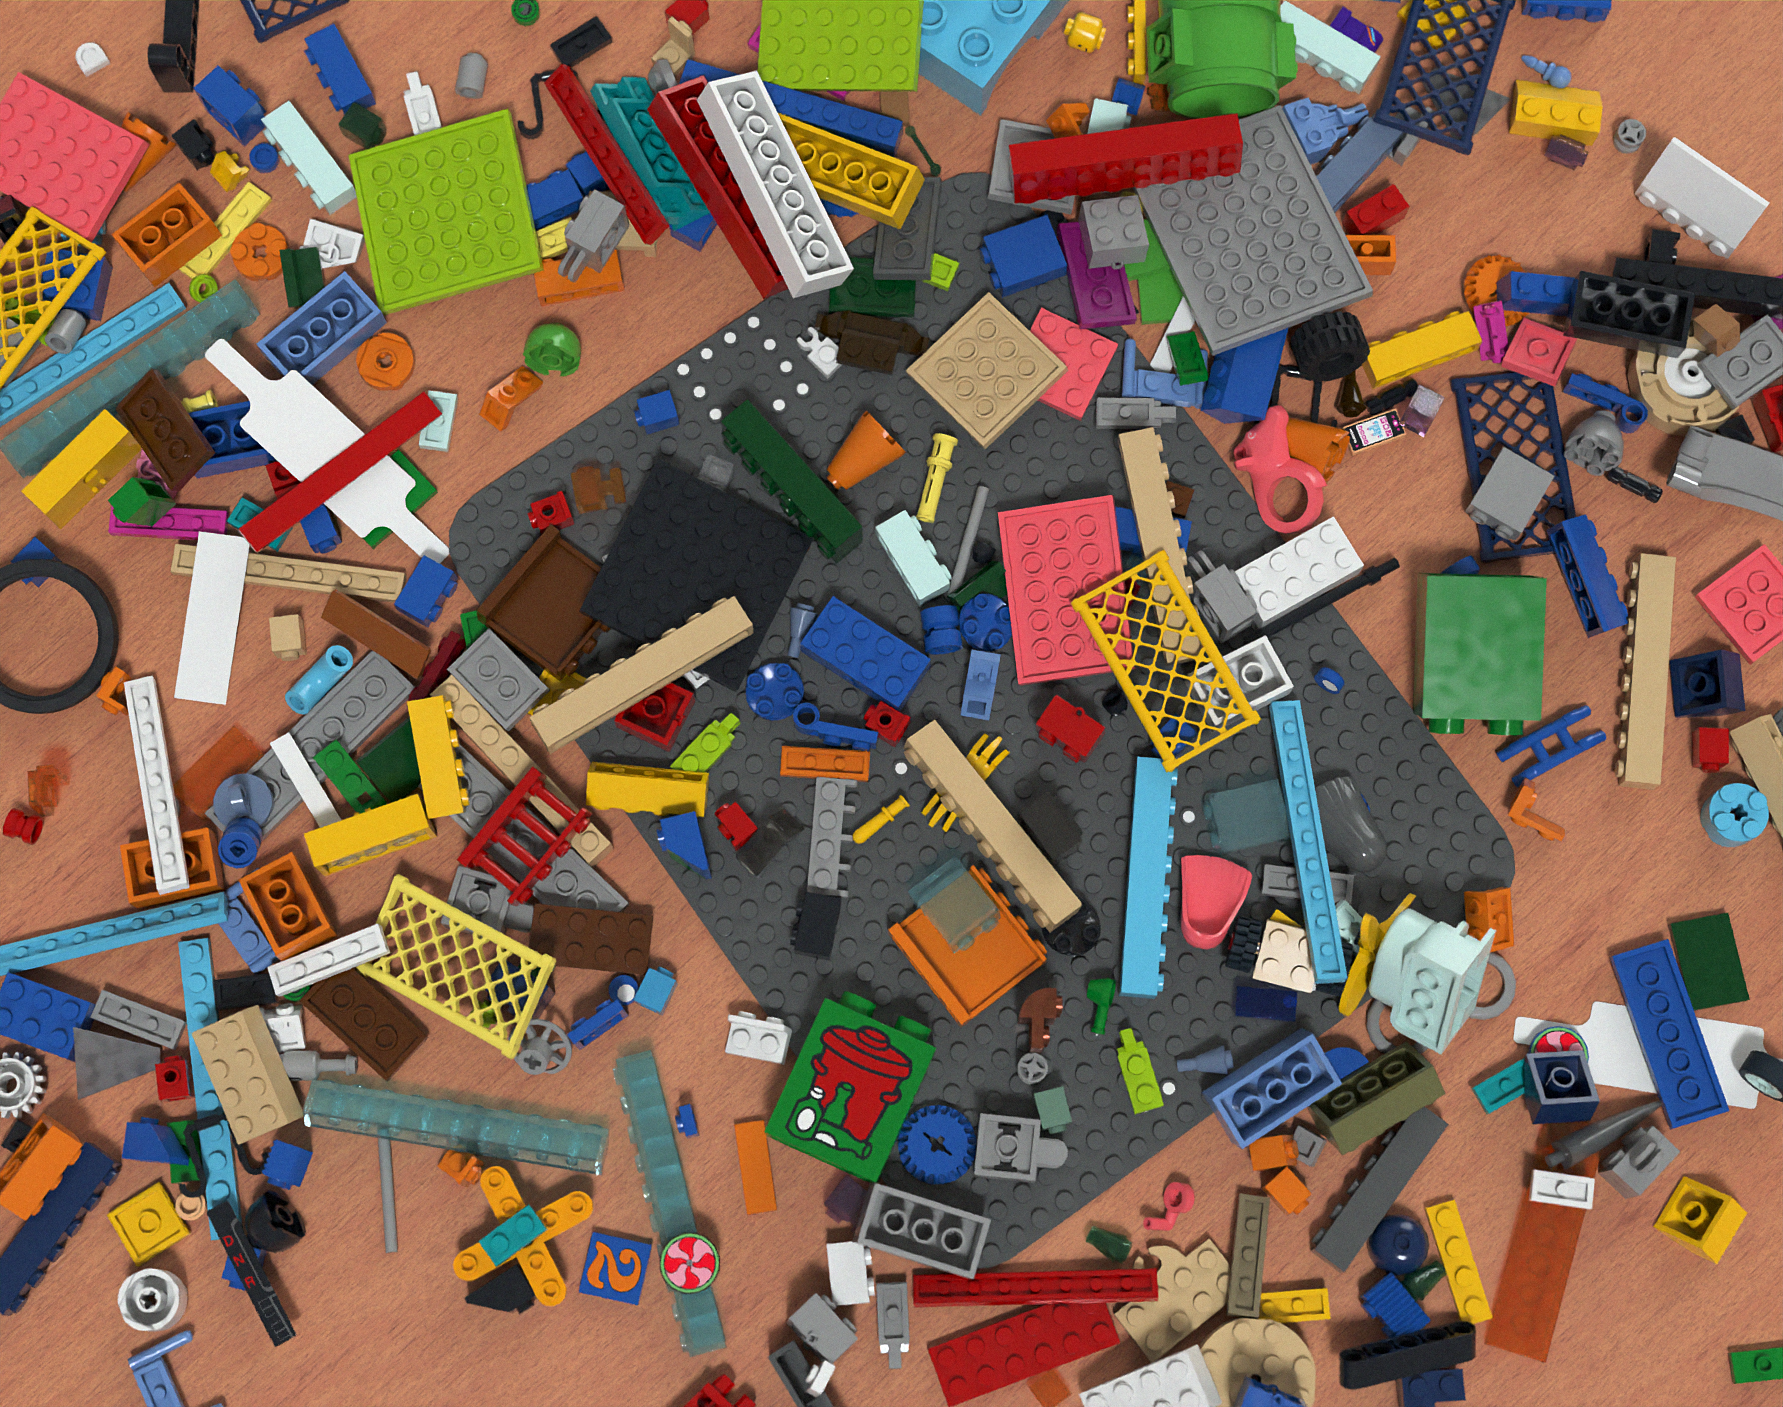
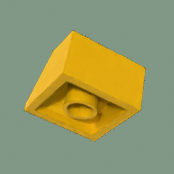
M1684 1176L1653 1227L1690 1252L1718 1264L1746 1217L1747 1212L1731 1196Z

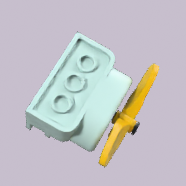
M1409 893L1386 921L1378 924L1374 916L1365 913L1363 916L1361 929L1354 940V944L1360 948L1349 971L1339 1004V1012L1345 1016L1352 1014L1369 985V993L1373 998L1392 1007L1390 1022L1398 1032L1442 1054L1475 1010L1496 930L1490 928L1482 940L1479 941L1467 934L1469 924L1464 921L1454 928L1442 921L1437 923L1412 909H1408L1416 898V895Z

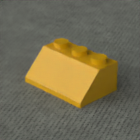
M1516 80L1509 134L1592 146L1600 133L1603 108L1600 92L1570 87L1556 88L1550 84Z

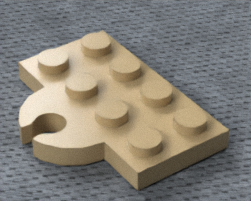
M1209 1238L1187 1256L1181 1254L1177 1249L1168 1246L1147 1248L1149 1254L1156 1256L1160 1261V1268L1157 1271L1158 1301L1128 1302L1114 1313V1316L1151 1363L1159 1359L1228 1303L1231 1266ZM1137 1256L1132 1269H1145L1141 1257Z

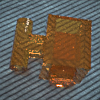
M592 466L581 467L577 469V472L571 473L575 502L579 514L607 509L606 495L613 494L615 504L626 503L621 468L610 469L611 480L607 481L602 480L600 469H594Z

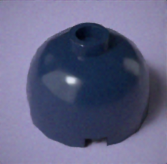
M1402 1214L1385 1216L1368 1238V1254L1374 1265L1385 1273L1391 1272L1397 1276L1410 1274L1420 1268L1427 1258L1429 1250L1428 1235L1422 1225L1410 1216Z

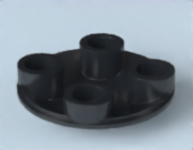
M1078 898L1083 905L1075 915L1052 932H1049L1046 927L1042 928V934L1047 944L1060 954L1067 956L1082 955L1090 951L1099 940L1101 933L1099 917L1094 909L1089 906L1088 902L1082 898Z

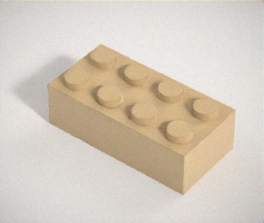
M258 1005L242 1010L191 1033L238 1145L305 1116Z

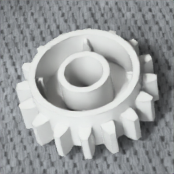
M5 1052L0 1060L1 1117L9 1119L11 1112L18 1119L22 1117V1110L31 1114L33 1112L31 1104L40 1105L42 1103L37 1097L38 1094L46 1093V1089L40 1087V1083L46 1081L47 1078L38 1075L43 1069L42 1066L38 1064L32 1066L34 1058L27 1056L23 1060V1054L16 1052L13 1058L11 1054ZM15 1078L17 1087L13 1092L8 1093L7 1083L10 1079Z

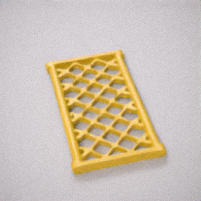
M33 206L29 208L25 214V219L0 250V270L7 261L15 262L16 264L15 273L3 276L0 272V337H2L3 343L0 349V356L4 355L6 360L0 369V389L95 263L101 261L107 253L103 247L91 243L41 213ZM40 220L50 227L37 231L34 225ZM60 232L70 239L57 243V233ZM51 234V245L39 248L38 239L41 236ZM24 239H33V249L20 254L17 248ZM79 244L90 250L87 256L77 255V246ZM72 246V256L59 261L58 251ZM53 251V262L40 266V256ZM34 256V267L21 271V261ZM73 264L76 270L69 279L60 278V268ZM54 269V280L42 284V272ZM35 274L36 284L23 289L22 279ZM17 279L16 291L4 294V283ZM56 286L59 292L52 302L43 301V290ZM37 291V302L24 307V296ZM18 297V308L5 312L6 300ZM38 309L41 316L34 325L26 324L25 314ZM20 314V325L7 329V318ZM21 332L24 339L17 348L8 347L9 335Z
M1162 550L1088 594L1073 599L1071 605L1076 613H1080L1163 760L1161 764L1167 773L1173 772L1182 763L1246 727L1258 724L1262 719L1257 710L1253 711L1169 565L1168 561L1170 559L1165 550ZM1153 564H1156L1159 569L1154 579L1138 576L1139 572ZM1161 575L1163 576L1165 581H1162L1160 579ZM1129 578L1132 579L1131 587L1127 594L1112 590L1113 587ZM1136 580L1152 584L1148 599L1144 600L1132 596ZM1168 585L1174 596L1168 605L1152 601L1156 586ZM1105 592L1106 598L1101 609H1090L1087 602ZM1114 594L1126 598L1122 614L1106 610L1110 595ZM1131 600L1140 601L1147 605L1143 619L1138 620L1126 615L1128 604ZM1154 605L1167 610L1165 621L1162 625L1147 622L1146 617L1150 606ZM1171 611H1183L1188 622L1182 631L1167 627L1166 624ZM1093 613L1098 614V618H1097V619H1096V617L1094 616ZM1108 614L1121 619L1116 634H1105L1099 623H1101L1104 615ZM1125 620L1140 623L1141 629L1136 640L1121 636L1120 633ZM1148 625L1161 630L1157 645H1150L1141 641V635L1145 626ZM1190 626L1192 627L1194 632H1191L1189 630ZM1166 631L1181 635L1182 638L1178 650L1172 651L1161 646L1162 638ZM1185 637H1198L1203 646L1198 656L1182 653L1181 648ZM1120 640L1135 644L1132 659L1119 660L1114 649ZM1139 646L1155 649L1156 653L1151 665L1148 666L1135 661ZM1160 651L1172 653L1176 656L1174 667L1171 671L1162 670L1155 666ZM1205 652L1207 653L1209 658H1206L1204 656ZM1180 657H1187L1196 661L1192 676L1188 677L1176 673L1175 670ZM1201 662H1212L1218 672L1212 682L1196 678L1198 665ZM1123 664L1127 665V670L1124 669ZM1134 666L1150 670L1146 685L1134 686L1128 675ZM1158 671L1170 675L1166 691L1150 687L1153 672ZM1174 677L1188 679L1191 682L1187 696L1182 697L1170 692ZM1199 682L1211 687L1207 702L1191 699L1190 694L1194 683ZM1215 688H1227L1232 697L1227 708L1211 704L1210 701ZM1137 690H1140L1142 692L1141 696L1139 695ZM1152 691L1164 695L1165 699L1160 711H1148L1143 702L1148 692ZM1169 697L1184 700L1185 706L1180 717L1168 715L1164 712ZM1191 702L1205 707L1203 720L1200 723L1185 719L1187 705ZM1234 703L1236 704L1238 709H1235L1233 707ZM1210 708L1225 712L1226 716L1221 728L1205 724L1206 715ZM1230 714H1242L1245 721L1227 731L1225 726L1228 716ZM1152 716H1155L1157 718L1156 722L1153 720ZM1168 717L1179 721L1175 737H1163L1157 727L1161 723L1162 718ZM1183 723L1197 725L1200 728L1195 743L1183 741L1179 738ZM1208 728L1220 733L1219 736L1200 745L1199 740L1203 729ZM1167 741L1171 743V747H1170V748H1169V746H1168V744H1167ZM1178 743L1191 745L1194 750L1178 759L1172 753Z

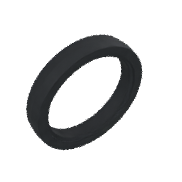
M50 559L18 561L0 568V592L9 585L26 578H54L67 583L86 599L97 622L98 645L95 657L87 672L71 687L52 695L31 696L17 692L0 681V704L16 711L32 714L59 712L75 706L88 698L101 686L103 677L111 671L117 655L119 641L116 615L104 591L94 580L79 569Z

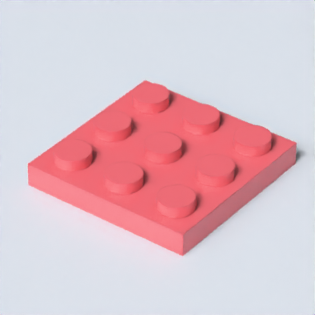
M1041 308L1030 332L1067 366L1069 371L1037 401L1081 421L1119 344L1088 329H1080L1079 325Z
M1763 544L1695 596L1697 601L1750 665L1783 641V566L1767 546Z

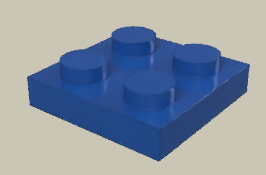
M610 999L603 1002L595 1009L597 1014L588 1020L583 1017L570 1027L572 1031L567 1035L579 1050L629 1016L617 999L613 1002Z

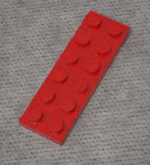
M1106 1303L1046 1304L927 1350L947 1405L952 1407L1120 1343Z

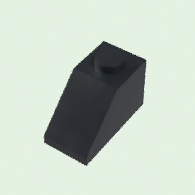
M11 195L0 197V239L6 244L25 219L18 204Z
M516 1264L464 1299L468 1304L509 1313L518 1311L520 1315L535 1305L533 1300L537 1297L521 1266Z

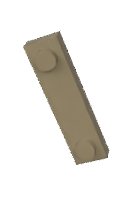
M1242 1193L1238 1196L1226 1316L1249 1319L1259 1318L1270 1198Z

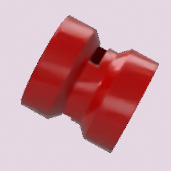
M13 808L5 819L3 835L10 838L21 837L24 843L34 845L40 837L44 820L42 817L34 814L28 817L24 811Z

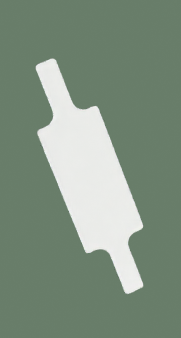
M224 339L217 340L205 352L206 359L237 386L250 401L249 412L240 421V426L300 482L304 481L365 435L296 370L289 371L280 380H269ZM389 456L324 503L359 537H366L374 528L382 526L391 529L421 558L425 555L440 564L449 555V548L407 509L405 499L410 490L415 486V480Z
M1596 1001L1592 1004L1589 1020L1582 1025H1570L1527 1017H1518L1516 1019L1514 1029V1041L1516 1043L1530 1045L1535 1035L1545 1028L1556 1026L1570 1028L1578 1033L1587 1045L1589 1054L1588 1066L1595 1084L1657 1094L1627 1006ZM1696 1017L1727 1105L1754 1109L1757 1105L1759 1091L1741 1077L1739 1069L1752 1050L1767 1053L1763 1045V1029Z

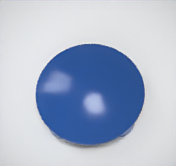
M978 594L967 601L959 615L960 631L966 642L973 648L985 652L1002 648L1012 635L1009 606L1003 600L991 594Z
M770 663L763 665L747 678V703L751 710L763 719L772 721L785 719L791 716L795 708L802 703L804 696L803 682L798 673L788 664Z

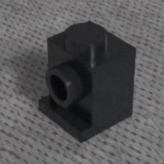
M195 119L171 135L179 149L197 171L213 163L215 155L210 148L214 145L209 137L202 132Z
M1652 229L1645 239L1643 261L1674 265L1677 258V248H1674V246L1679 241L1681 233Z

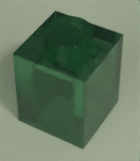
M353 102L338 124L343 136L365 149L380 145L386 135V127L382 118Z

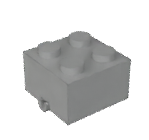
M1138 195L1082 202L1078 221L1089 269L1112 266L1113 269H1120L1124 264L1145 262L1149 242Z
M815 1293L788 1319L786 1324L803 1341V1347L806 1350H811L821 1362L827 1361L833 1364L857 1341L858 1338L854 1335L857 1329L846 1317L841 1320L834 1313L836 1306L826 1295L819 1297Z

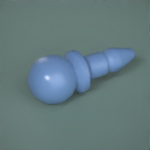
M1523 55L1521 58L1529 68H1534L1535 71L1544 74L1543 80H1549L1553 87L1565 88L1569 85L1571 73L1566 67H1556L1554 62L1548 66L1545 62L1538 61L1537 58Z

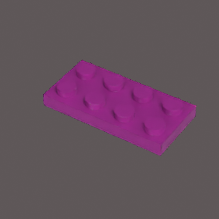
M1079 222L1059 223L1057 233L1062 253L1068 265L1067 276L1079 328L1091 329L1135 324L1137 316L1125 266L1123 265L1120 269H1113L1112 266L1089 269Z

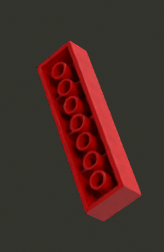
M703 75L659 91L647 111L762 298L766 299L787 290V284L698 104L697 99L708 84L706 78Z
M1238 113L1009 145V167L1014 204H1031L1045 199L1060 200L1074 195L1088 196L1103 191L1117 192L1121 189L1132 187L1146 188L1149 185L1161 183L1169 185L1190 179L1199 181L1206 177L1219 175L1228 177L1235 173H1240L1243 139Z

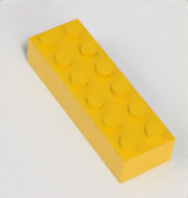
M778 113L819 198L901 229L925 181L917 166Z

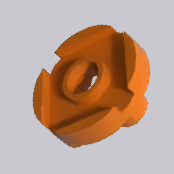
M253 223L237 235L230 249V254L237 270L245 278L251 281L272 280L283 273L279 250L288 249L289 247L282 233L276 228L263 225L262 223ZM257 248H266V257L259 256L257 259L254 258L256 254L254 251Z
M381 333L371 340L367 339L360 346L356 356V364L361 378L370 387L382 391L401 389L412 376L415 367L414 354L407 342L402 337L392 333ZM391 356L392 365L382 368V365L378 362L379 359Z

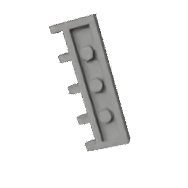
M816 778L807 892L836 898L849 897V891L837 890L839 871H851V865L839 864L841 842H853L852 835L842 834L843 814H854L856 810L855 806L844 805L846 787L856 788L858 785L857 780Z

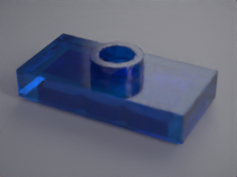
M1237 986L1234 1017L1295 1022L1297 991Z

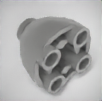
M1599 410L1592 417L1579 423L1567 439L1564 451L1565 458L1587 469L1588 473L1595 476H1601L1604 471L1618 467L1623 458L1624 440L1618 425L1615 423V416L1608 411Z

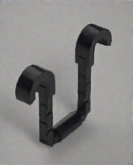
M555 70L543 71L542 74L535 73L530 80V83H532V95L534 96L533 102L536 110L537 126L532 130H528L525 128L524 122L518 121L520 134L524 138L536 139L544 131L538 83L541 81L545 83ZM572 70L573 74L577 78L578 73ZM598 109L597 112L599 113V115H600L601 118L603 119V116H602L600 110Z
M1282 365L1278 368L1271 394L1270 407L1278 405L1281 375L1285 374L1287 377L1305 379L1301 375L1299 367L1289 365L1284 367ZM1322 381L1315 382L1313 407L1310 422L1317 423L1319 415L1318 409L1320 406ZM1260 420L1250 421L1253 426L1260 422ZM1337 420L1331 421L1330 426L1337 427Z
M224 1111L220 1115L214 1113L194 1120V1124H187L183 1132L192 1163L195 1166L197 1178L200 1182L199 1188L193 1192L187 1190L185 1184H178L180 1192L186 1197H199L207 1187L206 1175L200 1163L198 1152L195 1149L193 1137H191L193 1130L200 1132L221 1124V1120L227 1121L229 1132L232 1135V1140L244 1171L248 1174L259 1175L265 1169L264 1165L268 1163L266 1159L269 1158V1155L265 1152L261 1155L262 1165L256 1169L250 1167L245 1150L242 1147L243 1144L238 1145Z

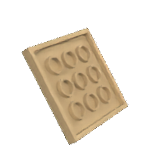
M989 292L906 370L907 374L984 449L990 446L1069 371L1067 366Z

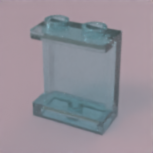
M1278 779L1210 794L1206 799L1207 804H1203L1206 821L1212 822L1214 832L1210 833L1214 850L1219 849L1220 856H1225L1229 852L1276 841L1277 843H1282L1291 839L1286 808Z
M955 856L908 891L912 903L924 913L948 943L953 953H956L958 950L965 951L975 942V937L983 931L988 933L993 930L1001 918L999 909Z

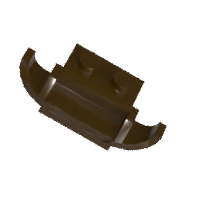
M851 311L836 312L828 316L818 314L815 323V329L821 334L841 340L836 358L837 364L888 375L893 374L897 353L922 355L926 353L930 339L922 337L913 327L904 322H893L852 313Z

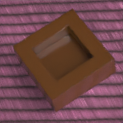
M1167 481V492H1173L1175 508L1171 509L1172 515L1185 519L1194 489Z

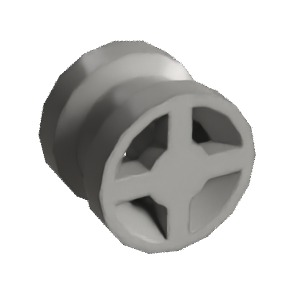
M1628 119L1622 122L1613 136L1614 147L1624 154H1631L1637 151L1646 137L1645 126L1635 119Z
M1037 1053L1025 1054L1017 1065L1018 1077L1028 1085L1040 1083L1045 1078L1048 1070L1046 1060Z

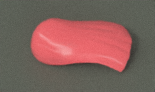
M1204 855L1184 856L1181 858L1182 935L1189 945L1208 950L1218 946L1224 940L1246 898L1252 880V873L1246 868L1220 857Z

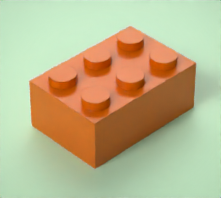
M180 182L111 234L154 288L222 236L211 218Z
M208 827L181 833L190 888L160 895L157 891L149 839L120 845L129 904L136 908H142L224 891L225 886L218 854L216 833Z
M293 852L239 879L243 891L276 957L281 962L310 951L338 936L300 860Z
M43 1113L0 1170V1205L25 1221L30 1215H36L44 1204V1196L49 1190L53 1191L59 1185L63 1178L61 1173L68 1164L73 1165L82 1152L80 1149L82 1143L74 1132Z

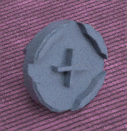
M247 773L235 774L225 779L217 788L213 799L214 812L224 826H227L230 821L236 818L245 817L255 821L261 828L268 821L267 819L270 817V814H272L274 808L273 794L269 786L258 776Z

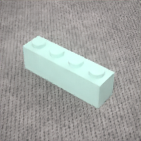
M1284 0L1281 5V22L1294 24V34L1296 36L1295 60L1314 67L1321 76L1331 77L1339 82L1340 86L1345 90L1360 94L1377 68L1381 56Z
M287 101L261 119L266 128L262 131L271 145L276 143L281 151L278 154L286 166L293 165L297 170L294 176L303 188L308 186L313 194L310 197L319 210L324 207L329 215H331L357 197L351 182L290 101Z

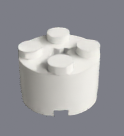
M151 1268L144 1269L132 1274L124 1281L118 1294V1306L125 1322L137 1330L154 1332L167 1330L181 1319L186 1310L187 1288L176 1275L169 1271ZM150 1295H155L157 1299L156 1305H152V1302L148 1300Z

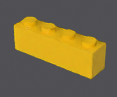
M1455 311L1446 315L1443 321L1435 324L1433 321L1421 324L1417 327L1416 331L1411 333L1402 331L1393 335L1391 340L1387 342L1375 341L1368 344L1370 354L1367 356L1366 362L1362 363V367L1372 389H1376L1477 351L1483 341L1470 312L1467 311L1460 314L1459 311Z
M446 695L407 701L428 819L466 812L465 806L470 805L468 790L467 788L462 789L460 777L465 776L462 759H457L455 748L459 747L457 730H452L450 718H454L452 701H446Z
M592 761L587 772L586 805L593 806L598 810L618 808L628 813L649 811L658 816L669 814L681 815L695 811L697 818L704 817L708 799L709 773Z

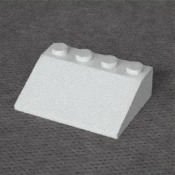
M1675 137L1668 144L1634 194L1642 204L1647 207H1653L1662 214L1665 220L1673 224L1676 223L1686 231L1688 236L1702 241L1709 246L1711 252L1726 259L1733 253L1769 205V202Z

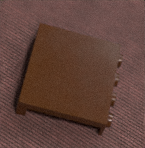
M550 524L477 609L478 621L561 682L566 675L570 677L577 670L580 664L578 661L584 654L589 655L598 643L596 639L601 633H608L611 628L579 613L601 567L561 539L560 531Z

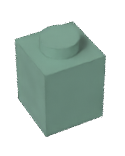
M1063 1086L1034 1093L1032 1097L1038 1119L1041 1120V1131L1048 1130L1049 1135L1067 1131L1066 1125L1071 1124L1072 1119Z

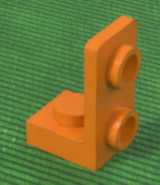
M1086 103L1062 104L1046 122L1055 138L1082 135L1079 126L1082 124V120L1090 113V110Z
M521 366L487 392L479 415L500 432L508 427L515 407L539 390L543 385V381L524 366Z
M1524 777L1508 807V816L1512 817V822L1521 827L1527 828L1529 825L1537 829L1538 834L1545 839L1562 841L1565 836L1564 828L1525 810V808L1531 809L1538 794L1534 792L1535 782Z
M454 1142L437 1167L453 1177L458 1184L468 1188L470 1184L476 1185L485 1171L482 1169L485 1162L457 1142Z

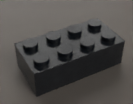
M1580 271L1572 284L1563 336L1678 358L1686 349L1695 293Z

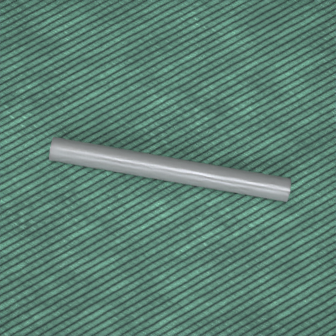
M978 486L947 595L963 583L971 549L989 489L984 486Z
M389 1130L377 1131L385 1251L386 1253L398 1252L390 1132Z

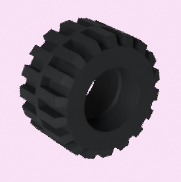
M1334 312L1317 316L1304 323L1302 327L1294 332L1295 335L1291 337L1290 345L1301 375L1308 381L1327 382L1342 378L1361 367L1370 354L1369 345L1357 316L1349 312Z

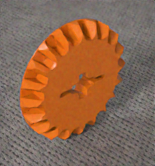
M1501 254L1496 256L1488 255L1485 258L1479 259L1468 270L1464 280V295L1469 308L1474 313L1473 306L1497 301V294L1493 297H1490V295L1497 289V282L1510 271L1529 273V271H1525L1521 267V263L1512 261L1511 257H1502ZM1503 310L1506 327L1517 324L1529 313Z

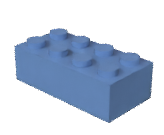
M344 271L256 345L263 356L282 377L289 371L296 370L313 385L387 322L382 311Z
M1300 1028L1203 1091L1202 1094L1230 1141L1243 1149L1340 1086L1342 1082L1313 1033Z

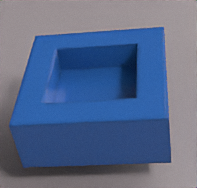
M1119 78L1112 102L1128 105L1127 113L1137 116L1146 86Z
M688 1104L678 1107L680 1115H676L675 1119L679 1133L685 1132L688 1139L699 1136L692 1106Z

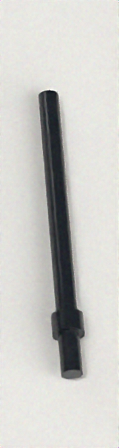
M1394 557L1377 567L1371 566L1363 570L1362 575L1243 638L1245 645L1265 635L1269 638L1358 589L1380 582L1381 577L1400 568L1398 560Z

